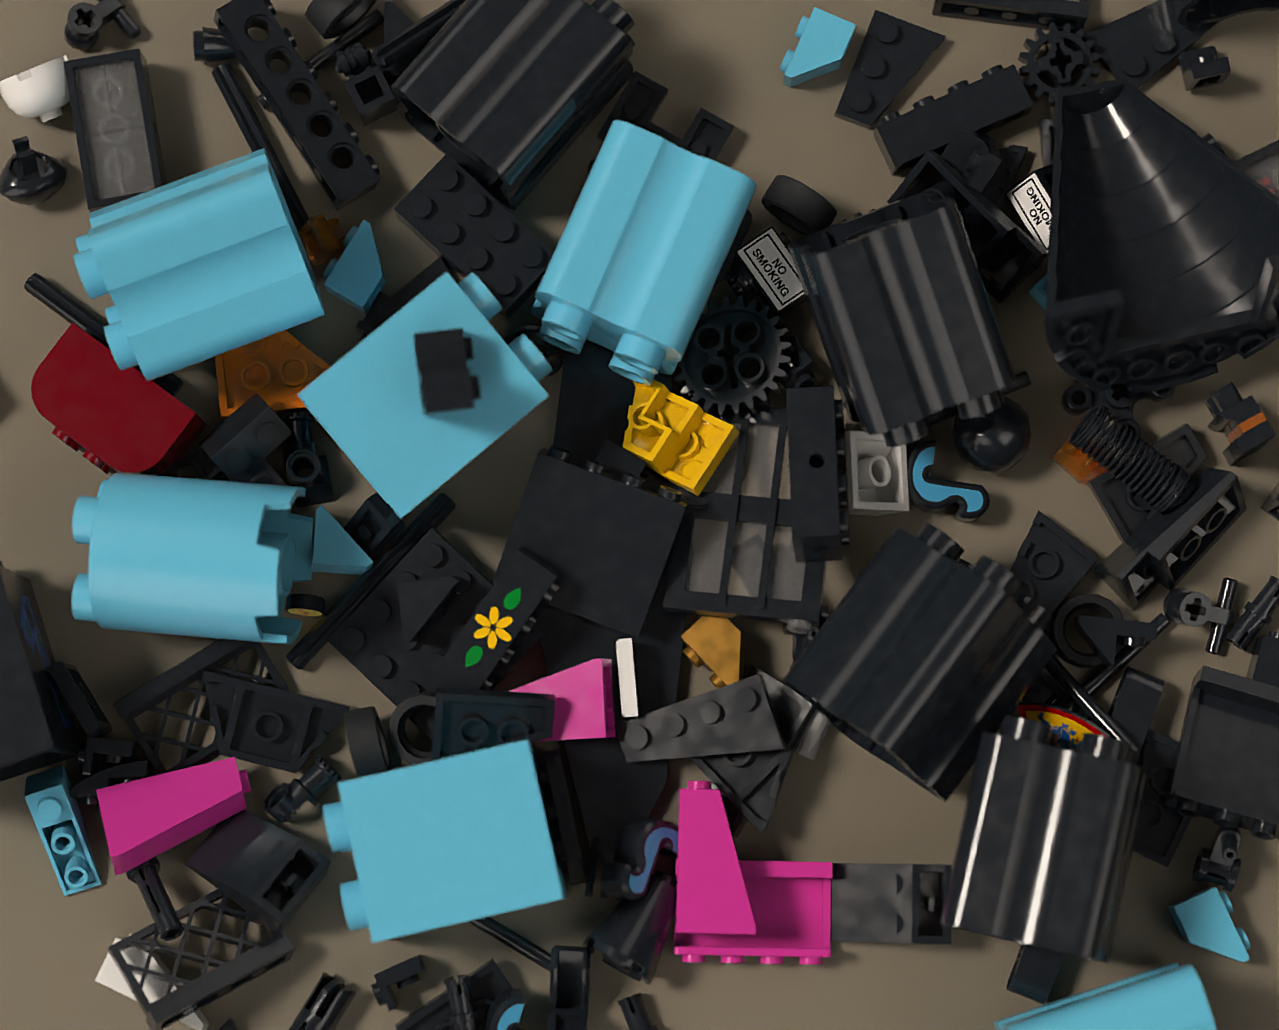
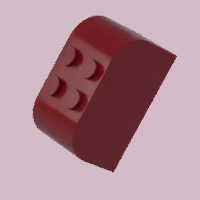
M73 322L41 362L32 379L31 395L38 412L55 426L51 433L76 452H78L81 446L84 447L86 451L82 456L107 475L113 469L117 473L159 476L184 456L207 425L194 411L152 380L146 381L144 375L134 367L121 371L111 350Z

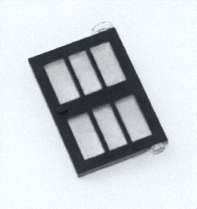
M757 405V414H754L746 407L741 419L736 416L733 410H730L727 419H723L717 408L712 416L735 426L739 434L699 496L679 486V492L682 493L681 499L688 501L670 551L663 609L670 612L787 623L788 631L806 634L807 631H810L811 625L819 626L827 561L796 563L791 528L787 408Z

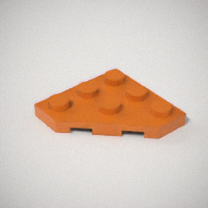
M286 330L215 356L220 416L222 419H227L256 392L275 413L308 410L298 398V394L331 366L306 348Z

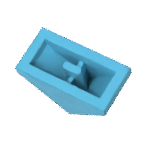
M321 505L316 509L314 519L313 572L363 575L372 567L373 561L324 506Z

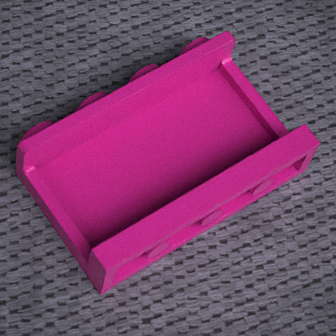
M675 859V880H676V881H677V865H678V859ZM738 860L756 925V935L676 932L675 908L674 954H682V962H705V955H721V963H744V956H760V963L783 964V956L799 957V964L822 965L823 957H831L832 862Z

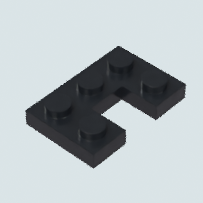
M635 71L598 133V139L604 142L612 122L619 120L658 135L693 154L715 161L731 135L734 125L701 107L683 139L673 135L651 122L668 94V89Z

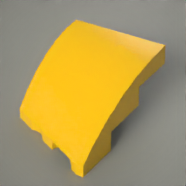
M653 380L651 385H643L633 381L635 393L633 405H630L627 418L629 425L625 430L623 449L647 462L646 466L661 476L699 496L738 436V430L735 426L705 413L698 404L670 392L664 384Z

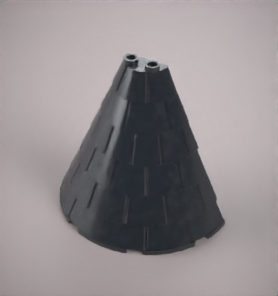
M1124 78L1058 91L1055 94V143L1052 162L1053 183L1050 202L1051 222L1048 242L1047 300L1044 317L1045 338L1051 351L1054 353L1053 356L1058 365L1077 381L1098 389L1108 390L1114 384H1125L1130 392L1154 391L1187 384L1218 373L1217 363L1237 353L1245 360L1279 338V197L1233 165V160L1199 137L1197 132L1156 104Z

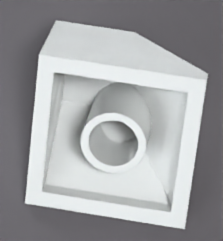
M845 431L849 515L879 516L909 511L906 444L887 447L882 433L868 435L863 431Z

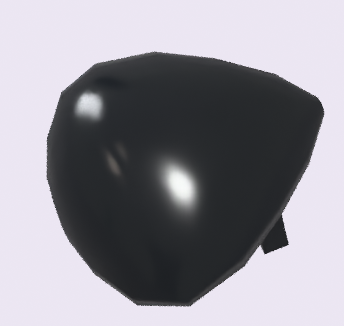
M27 136L12 140L15 153L10 157L0 175V194L10 201L24 205L40 204L50 199L64 185L68 168L58 159L31 149Z

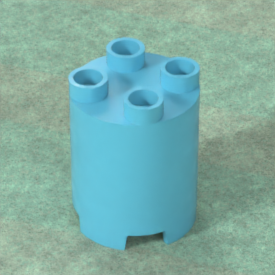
M128 473L113 474L108 480L101 482L97 497L80 496L74 507L72 520L74 540L79 544H90L88 573H79L73 586L72 613L74 619L97 622L101 628L110 630L292 644L301 631L302 620L282 617L286 597L290 593L293 582L312 581L314 518L290 513L297 497H305L306 489L294 486Z

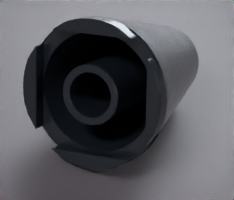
M657 870L655 875H651L645 896L637 900L622 899L585 938L582 946L588 947L591 950V954L596 949L603 952L602 961L636 981L640 982L643 979L647 985H650L655 976L677 905V889L675 888L677 881Z

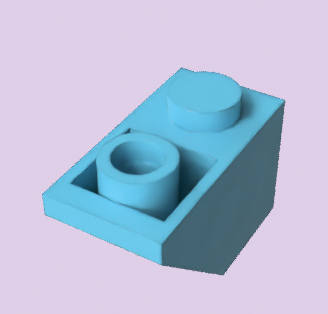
M814 7L810 18L803 15L795 33V37L800 39L795 52L788 49L780 66V71L785 72L783 85L792 87L839 69L854 36L856 24Z
M363 220L359 228L353 226L343 242V246L346 249L339 260L334 258L329 263L323 278L326 279L324 286L329 293L367 314L379 291L381 292L386 280L374 231L371 224Z
M1208 887L1167 906L1185 943L1236 962L1250 960L1246 951L1251 948L1249 940L1241 927L1235 928L1229 915L1234 912L1233 907L1224 891L1218 892L1216 887Z

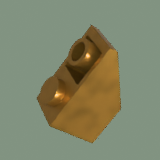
M703 615L681 636L687 646L683 653L697 668L704 664L713 673L708 679L717 689L744 679L745 640L741 632L727 617Z

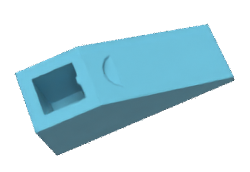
M64 765L27 776L24 797L64 896L101 885L102 881L77 798L70 797L69 789L72 788Z

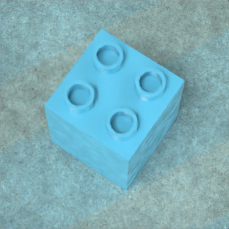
M448 272L444 273L298 394L301 402L400 518L405 516L549 396L538 382L553 371L552 367L524 334L515 338L507 345L488 321L500 312L502 307L474 273L468 275L459 284L453 280ZM463 328V336H471L474 360H468L467 367H470L471 375H478L481 399L474 400L475 408L423 415L413 334Z
M528 739L340 782L338 787L341 801L323 805L324 820L333 852H353L359 879L340 884L342 904L350 931L369 927L372 943L568 898L561 864L558 862L554 833L550 824L535 749Z

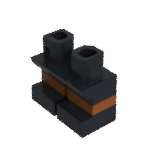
M1233 382L1213 392L1210 395L1211 398L1205 402L1214 418L1207 427L1214 432L1223 431L1230 442V445L1222 452L1230 466L1262 449L1276 435L1253 396L1251 395L1243 400Z

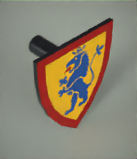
M1018 703L1017 705L1020 718L1052 726L1051 732L1058 734L1056 748L1080 752L1083 733L1110 737L1107 732L1090 722L1091 718L1081 707L1077 713H1074L1053 703L1050 705L1043 703Z

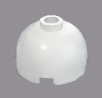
M67 55L0 81V93L8 107L17 115L25 118L40 116L42 123L63 115L61 107L70 101L64 61H69Z

